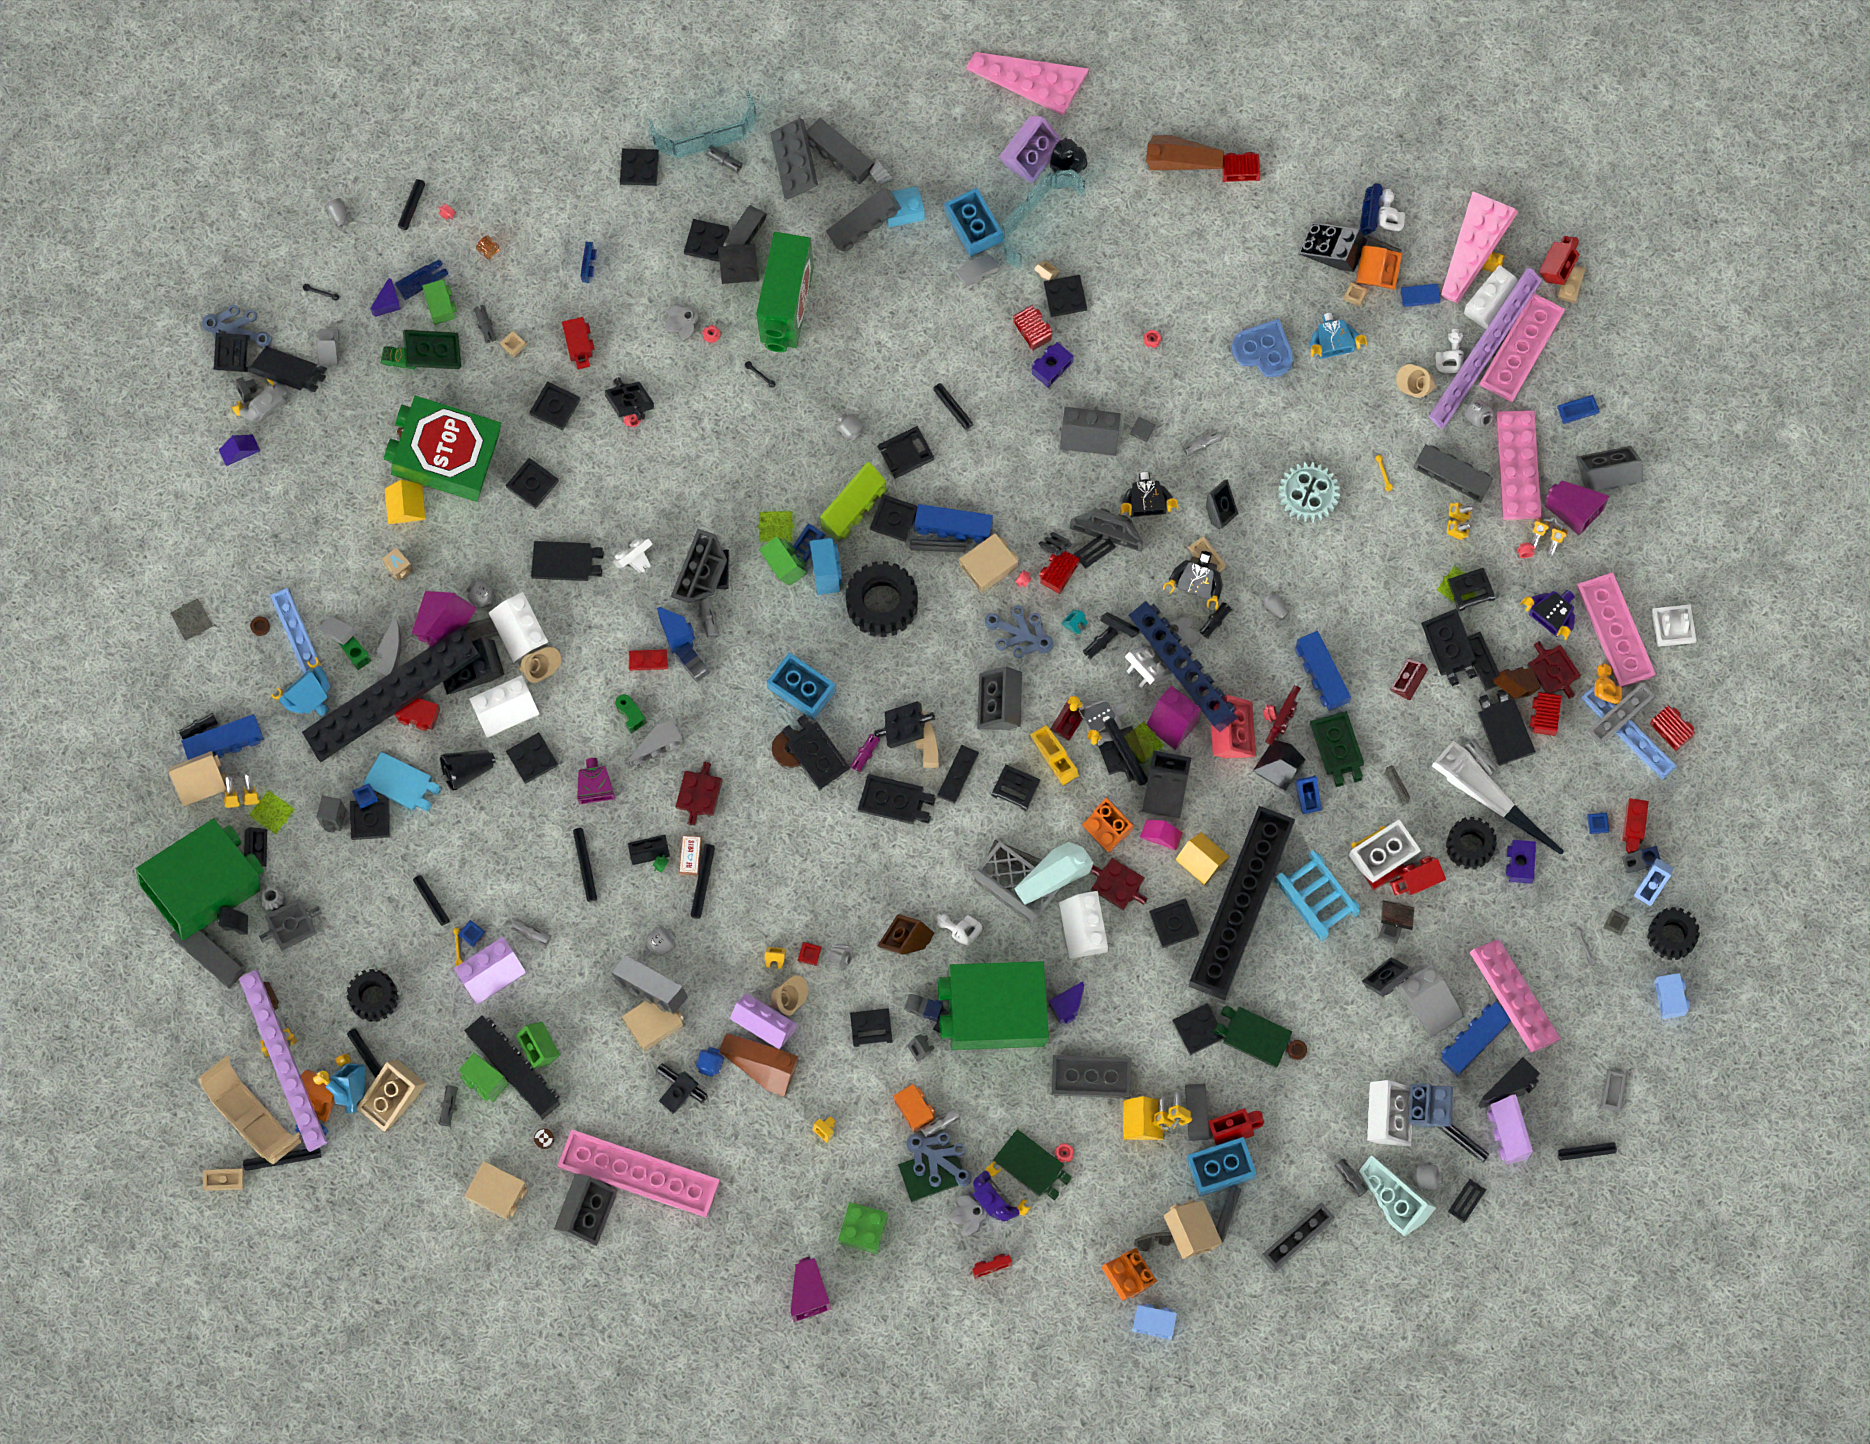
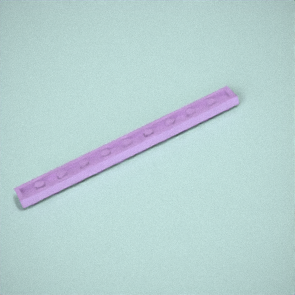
M1526 269L1428 416L1439 428L1444 429L1542 282V279L1533 269Z
M254 970L240 977L239 980L306 1148L311 1152L328 1142L258 970Z

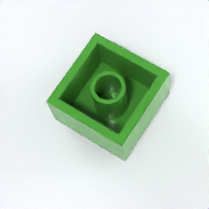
M776 536L759 549L779 580L789 586L808 573L804 568L807 566L806 563L794 553L796 552L795 547L791 542L788 543L785 538L782 540Z
M475 1053L458 1070L463 1083L471 1090L474 1087L478 1095L486 1102L488 1099L494 1102L508 1085L502 1074Z
M849 1202L838 1239L839 1244L878 1254L888 1220V1212Z

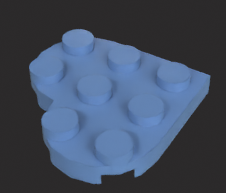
M1279 319L1243 330L1233 340L1231 346L1232 355L1241 366H1257L1265 377H1279L1291 369L1293 361L1292 350Z

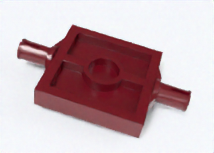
M1540 641L1535 643L1533 646L1539 655L1536 659L1530 661L1527 666L1533 669L1545 693L1553 694L1563 690L1568 699L1573 698L1575 694L1570 685L1580 679L1581 674L1561 644L1553 649L1545 650Z
M1294 685L1273 724V728L1270 729V733L1265 740L1267 744L1273 745L1275 738L1278 739L1280 734H1285L1290 720L1289 717L1293 718L1297 710L1298 702H1296V697L1301 690L1299 686Z
M703 762L701 772L685 771L675 807L690 813L687 824H692V826H695L698 815L714 816L723 779L709 775L711 766L709 762Z
M1111 858L1107 866L1102 870L1094 865L1092 866L1090 872L1097 876V880L1092 886L1091 891H1098L1099 896L1124 911L1127 905L1134 899L1143 905L1148 900V898L1138 893L1145 877L1119 861Z

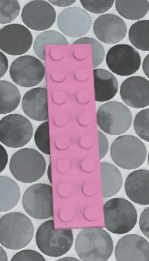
M572 1129L558 1163V1168L590 1176L602 1183L705 1218L708 1216L720 1183V1179Z

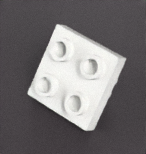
M637 538L629 544L631 548L621 550L614 556L616 559L613 561V564L617 568H623L629 564L637 572H644V568L651 567L644 551L653 544L648 538Z
M1691 604L1652 609L1657 647L1696 643Z
M1148 646L1130 651L1125 656L1132 664L1126 672L1131 674L1137 670L1144 677V680L1139 685L1141 688L1146 687L1148 684L1151 685L1165 680L1172 674L1168 666Z

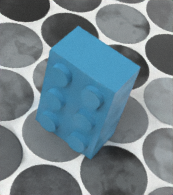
M978 188L944 203V212L969 257H973L1003 242V232Z
M832 538L810 541L817 594L840 592L839 586L843 585L837 544H833Z
M790 652L767 680V688L812 720H815L836 692L835 683Z
M1244 1137L1187 1155L1186 1158L1199 1197L1256 1179L1257 1174Z

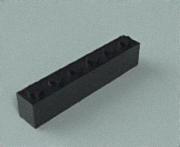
M483 1015L480 1016L464 1030L466 1035L543 1120L560 1105L558 1100L560 1096L553 1088L549 1090L545 1086L547 1082L540 1074L538 1076L534 1074L531 1063L528 1060L524 1062L519 1057L522 1054L515 1046L512 1048L507 1043L509 1039L502 1031L498 1033L494 1029L496 1027L495 1023L490 1018L485 1019Z

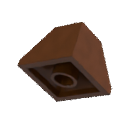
M897 914L877 946L904 955L925 949L935 933L921 920Z

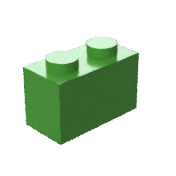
M444 279L422 285L434 325L456 319L454 312H457L454 301L450 302L449 296H452L450 286L445 285Z
M543 1022L526 1025L515 1035L533 1069L550 1065L560 1056Z

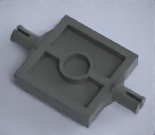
M299 898L265 915L269 931L259 935L260 940L263 943L273 938L277 941L281 951L317 934L312 918L322 914L321 909L318 906L308 911Z

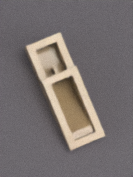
M929 721L924 726V738L916 740V749H924L923 768H939L937 741Z

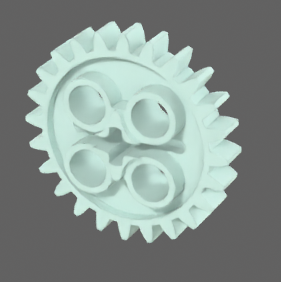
M1304 462L1303 468L1299 464L1296 465V470L1290 468V474H1284L1285 479L1280 481V484L1283 486H1279L1278 489L1281 492L1278 498L1282 499L1280 504L1286 505L1284 511L1291 510L1290 517L1296 514L1297 520L1304 517V522L1310 518L1313 523L1315 517L1321 521L1322 514L1328 517V511H1334L1333 505L1337 506L1338 501L1336 499L1340 497V494L1336 493L1340 490V487L1335 486L1338 480H1332L1334 474L1328 475V468L1322 471L1321 464L1315 468L1314 462H1312L1310 467ZM1305 478L1309 482L1301 483L1299 479ZM1313 478H1316L1312 492L1309 494L1307 503L1303 507L1302 504L1305 500L1306 492H1308ZM1323 485L1326 487V489L1319 490L1317 486ZM1297 494L1301 496V499L1296 500L1292 496ZM1315 501L1319 505L1314 507L1310 505V502Z

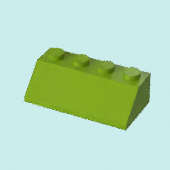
M869 461L820 516L821 529L838 542L850 535V529L854 524L857 526L863 519L862 515L866 511L869 512L875 505L874 501L878 497L881 498L887 491L886 480Z

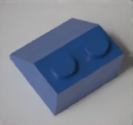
M658 607L659 619L672 654L687 643L694 646L692 640L695 639L691 623H687L685 617Z

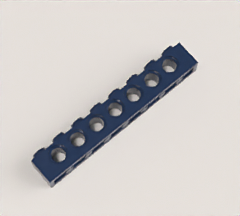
M1145 601L1128 616L1191 698L1201 708V711L1211 724L1221 732L1238 718L1234 713L1236 708L1230 701L1226 702L1223 699L1225 694L1219 687L1215 688L1212 683L1215 681L1208 673H1203L1201 670L1204 668L1197 659L1193 660L1191 657L1192 651L1186 645L1182 646L1180 643L1181 637L1176 631L1172 633L1169 629L1171 624L1165 617L1161 618L1159 616L1161 611L1154 603L1150 605ZM1155 620L1154 625L1149 627L1150 622ZM1166 634L1165 638L1160 640L1161 635ZM1177 647L1176 652L1174 654H1170L1171 650ZM1187 661L1186 667L1181 668V665ZM1198 675V679L1192 682L1193 677ZM1209 689V693L1203 696V692ZM1220 703V707L1214 710V706Z

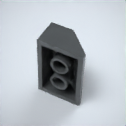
M1065 407L1060 449L1116 456L1121 413Z
M1632 446L1576 457L1583 485L1587 489L1599 492L1601 489H1614L1620 485H1634L1637 482L1643 481L1642 460Z
M1005 666L979 674L977 729L1010 730L1021 727V671Z
M575 1174L554 1230L597 1246L618 1190L590 1176Z

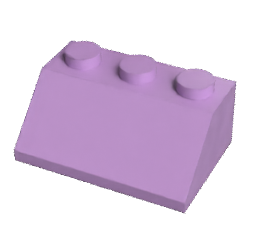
M1029 116L999 158L1008 169L1033 183L1050 161L1055 145L1062 139L1043 117Z
M501 937L454 968L457 976L477 1005L526 974V971L504 937Z
M747 993L736 1003L730 1017L731 1020L778 1049L786 1043L799 1027L793 1021Z
M1516 1094L1491 1104L1489 1111H1487L1489 1122L1494 1124L1495 1129L1492 1131L1495 1141H1499L1500 1149H1498L1500 1159L1504 1160L1506 1165L1529 1159L1533 1149Z

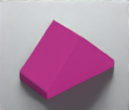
M1146 820L1140 838L1177 850L1183 832L1166 821Z

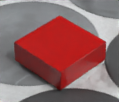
M803 942L798 961L817 966L822 947Z

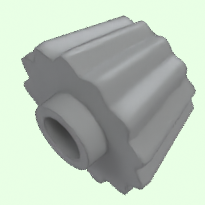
M877 159L869 172L878 184L882 185L894 180L890 174L892 170L886 162L882 164Z
M270 886L265 888L261 892L259 899L262 902L261 906L265 907L266 911L271 910L272 912L281 908V906L285 905V892L281 891L280 887ZM272 896L276 897L274 900L270 901V898Z
M846 944L834 945L829 953L830 962L839 970H845L852 961L853 947Z

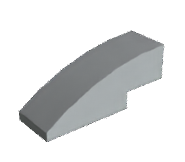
M393 618L377 650L379 657L382 659L376 669V673L381 678L396 670L400 660L401 633L399 623L395 618Z

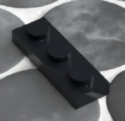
M1481 631L1468 636L1477 662H1474L1473 665L1485 691L1497 687L1493 680L1499 676V671Z
M964 745L960 746L937 797L953 804L956 803L979 755L978 751Z

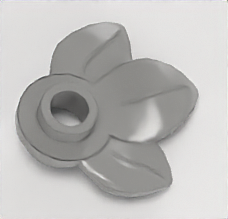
M673 306L668 310V314L671 317L666 322L665 331H679L681 340L685 341L694 333V324L699 318L698 311L693 307ZM691 313V317L687 319L686 315Z
M1185 616L1180 617L1176 622H1169L1171 624L1169 629L1176 630L1182 639L1180 643L1183 647L1200 641V635L1191 628L1194 623L1193 618Z
M964 1195L957 1198L959 1207L952 1211L949 1219L954 1223L963 1224V1234L971 1235L980 1228L981 1221L987 1217L988 1213L978 1201H975L971 1196ZM976 1208H980L978 1215L975 1214Z

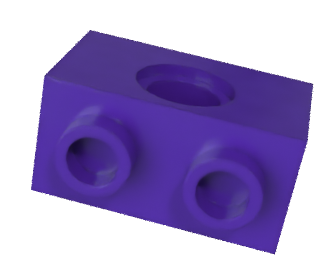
M1056 342L1053 346H1048L1044 355L1033 362L1032 375L1049 388L1073 363L1074 355ZM1052 361L1055 362L1056 365L1049 366L1047 365V363Z
M1512 840L1511 846H1507V857H1510V864H1506L1505 874L1509 876V882L1533 883L1536 853L1535 841ZM1521 858L1525 861V864L1518 865L1515 860Z

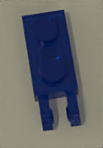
M1379 183L1373 184L1372 187H1368L1365 191L1360 230L1364 236L1374 232L1378 225L1379 198L1383 194L1382 186Z
M441 260L425 265L395 283L404 300L422 291V285L438 281L448 275L447 269H442L432 274L433 271L443 265Z

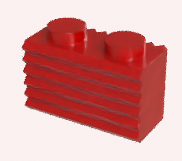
M1246 152L1241 155L1236 153L1224 155L1223 182L1260 181L1259 154Z
M1033 305L1013 316V323L1032 351L1051 341V333H1053L1050 325L1043 322V316L1039 309H1035Z
M1064 551L1059 556L1051 554L1049 558L1050 564L1048 567L1044 566L1039 574V577H1041L1040 584L1058 594H1061L1079 565V558L1068 551Z
M1538 692L1537 697H1533L1532 708L1535 709V715H1531L1530 727H1533L1532 733L1556 736L1562 695Z
M1668 705L1651 720L1650 725L1675 751H1678L1693 738L1695 734L1694 727L1690 722H1685L1680 717L1681 714L1675 707L1671 708Z

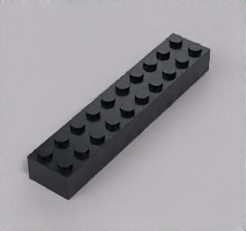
M1258 806L1191 976L1189 987L1226 1000L1293 829L1294 818Z

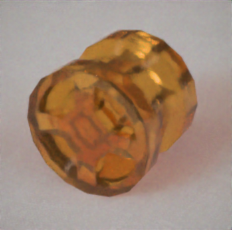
M488 235L484 236L476 245V250L484 253L486 259H490L499 249V245L496 242H492L491 237Z

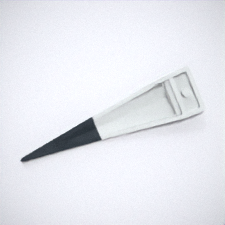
M1452 741L1433 763L1432 767L1445 775L1448 782L1557 853H1564L1562 848L1541 831L1502 792L1475 761L1473 756L1455 741Z

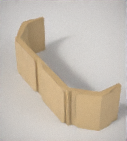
M228 1055L200 1076L199 1083L210 1101L250 1146L268 1162L275 1164L301 1143L300 1133L298 1132L294 1136L288 1133L240 1081L230 1064V1057Z

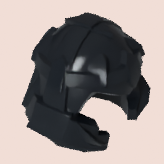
M1067 138L1060 140L1055 145L1050 158V168H1052L1056 175L1062 172L1071 177L1076 176L1088 164L1084 149L1081 146L1078 147L1072 139Z

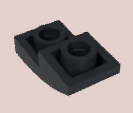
M226 907L219 908V914L217 915L219 927L226 931L234 930L240 935L248 934V915Z

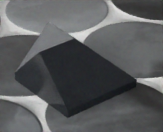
M1228 479L1223 480L1207 495L1206 510L1211 524L1218 529L1224 528L1239 514Z
M1274 740L1273 745H1269L1253 772L1286 791L1306 759L1292 744Z

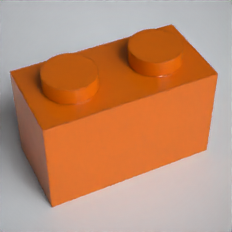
M914 1084L893 1095V1100L913 1132H916L920 1127L934 1120L933 1114H935V1111L930 1103L926 1105L923 1100L925 1095L920 1087L916 1088Z

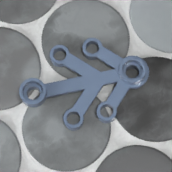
M230 305L227 311L219 315L208 314L202 320L203 328L208 332H212L214 338L216 333H220L219 330H222L229 334L250 335V339L256 341L261 347L270 346L272 343V337L266 332L257 334L239 328L248 322L256 321L257 313L253 310H248L245 316L230 324L222 323L229 317H236L240 314L238 306ZM236 307V313L232 314V308ZM250 313L254 314L252 319L248 318ZM210 320L214 321V324L212 326L208 325V322ZM261 336H265L264 342H260ZM236 340L235 355L239 357L237 350L240 348V341Z
M1019 605L1014 606L1012 609V615L1016 618L1019 628L1001 621L997 614L991 613L986 616L985 625L988 629L995 630L999 628L1015 635L1008 639L999 638L996 641V648L999 651H1004L1007 647L1024 641L1033 644L1026 647L1016 646L1013 649L1015 658L1020 659L1024 655L1035 651L1045 654L1053 649V639L1044 634L1040 623L1041 617L1038 613H1033L1029 617V622L1034 626L1037 636L1030 634L1023 616V608ZM1016 609L1021 610V613L1015 614L1014 611ZM1033 617H1037L1039 620L1037 622H1033L1031 619ZM995 618L996 621L994 623L989 622V619ZM1046 641L1048 644L1046 646H1042L1041 642ZM1000 642H1004L1005 646L1000 647L998 646V644ZM1016 650H1021L1022 654L1017 655L1015 652Z
M942 1132L936 1137L924 1138L921 1134L909 1136L906 1144L908 1150L914 1153L915 1165L913 1169L917 1176H922L926 1172L925 1165L922 1163L923 1153L929 1159V1182L931 1186L938 1187L941 1184L937 1164L954 1175L959 1186L965 1187L971 1183V1174L968 1170H960L943 1158L963 1156L966 1152L963 1144L958 1143L952 1148L932 1150L928 1146L936 1144L948 1145L950 1142L949 1134ZM945 1136L947 1140L941 1141V1137ZM915 1140L920 1141L918 1145H913ZM959 1147L963 1148V1151L960 1153L956 1152V1149ZM917 1167H923L921 1172L916 1171ZM961 1174L967 1175L965 1179H961L959 1176ZM938 1178L939 1181L937 1183H933L932 1179Z

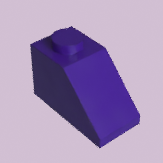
M1083 981L1049 1000V1007L1060 1025L1064 1022L1069 1024L1076 1019L1075 1016L1078 1014L1084 992Z

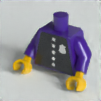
M1566 590L1561 596L1555 591H1552L1550 594L1542 593L1532 597L1526 596L1521 601L1520 605L1525 604L1527 606L1526 611H1529L1531 608L1529 615L1554 636L1563 635L1566 641L1574 629V606L1570 602L1575 596L1571 591Z
M995 1161L974 1179L973 1186L976 1191L973 1195L991 1217L1005 1222L1019 1216V1214L1024 1216L1031 1209V1206L1026 1207L1024 1205L1027 1202L1025 1199L1017 1207H1014L994 1183L991 1177H994L1001 1171V1168L999 1170L994 1168Z

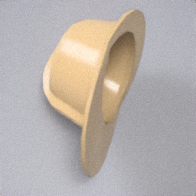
M1407 364L1400 368L1397 373L1396 382L1399 390L1410 396L1421 398L1437 388L1433 375L1422 367Z
M545 647L536 652L526 654L521 661V666L518 668L529 682L537 683L555 673L561 664V655L556 648Z
M799 975L788 978L782 985L772 991L769 1006L785 1016H791L806 1000L808 994L806 980Z

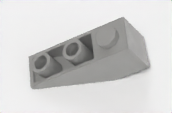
M673 718L656 725L628 759L631 767L642 766L650 758L657 759L663 755V752L668 750L674 751L681 747L683 740Z

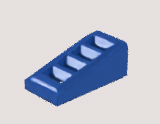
M809 523L793 545L796 550L804 554L802 559L805 563L811 556L810 544L804 541L805 538L813 541L824 539L826 535ZM812 532L817 535L816 538L810 536L809 533ZM803 544L808 548V550L805 551L799 546Z

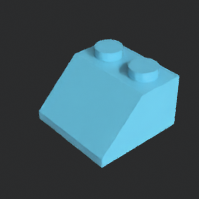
M917 186L891 191L901 209L897 211L898 213L894 217L887 219L889 228L925 220L924 207Z

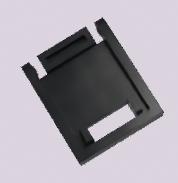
M918 426L877 446L879 451L886 448V450L881 452V455L890 472H894L892 474L894 479L934 460V455ZM918 438L925 449L920 452V455L912 442Z

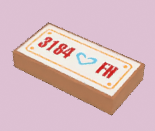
M682 835L679 874L699 875L702 837Z

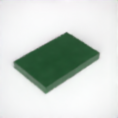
M420 330L403 331L406 367L461 368L458 333Z
M926 1155L922 1156V1163L926 1168V1172L922 1176H917L914 1173V1159L898 1164L911 1203L959 1186L956 1183L955 1176L938 1164V1175L941 1177V1184L938 1187L931 1186L929 1182V1159ZM958 1156L943 1157L958 1169H963ZM917 1167L916 1171L921 1172L923 1167ZM961 1174L959 1178L965 1179V1174ZM938 1178L932 1179L933 1183H937L939 1181Z

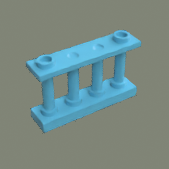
M1312 850L1309 854L1310 862L1290 876H1285L1281 872L1275 877V882L1322 942L1328 938L1329 928L1350 913L1355 918L1358 917L1360 906L1355 899L1351 900L1324 865L1323 857ZM1317 867L1323 876L1302 891H1296L1292 886L1294 885L1293 882ZM1327 882L1335 890L1314 906H1308L1304 901L1306 900L1305 897ZM1340 897L1346 907L1325 922H1320L1316 917L1317 913Z

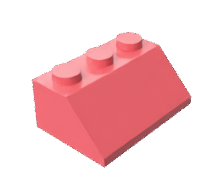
M1225 695L1223 699L1226 702L1230 701L1236 708L1234 713L1238 718L1221 732L1211 724L1213 755L1222 758L1256 757L1252 701ZM1220 703L1214 706V710L1220 707Z

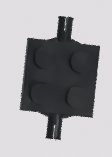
M618 377V379L615 378L613 381L616 387L605 390V397L618 417L635 414L638 420H643L645 418L643 412L654 409V402L640 382L624 384L621 378Z
M916 701L885 711V727L875 730L874 734L878 738L886 735L889 748L898 747L923 739L925 723L935 720V715L933 712L923 715L922 704Z
M1132 725L1121 729L1139 764L1144 763L1145 758ZM1105 741L1098 746L1109 775L1125 772L1128 782L1135 780L1114 741Z

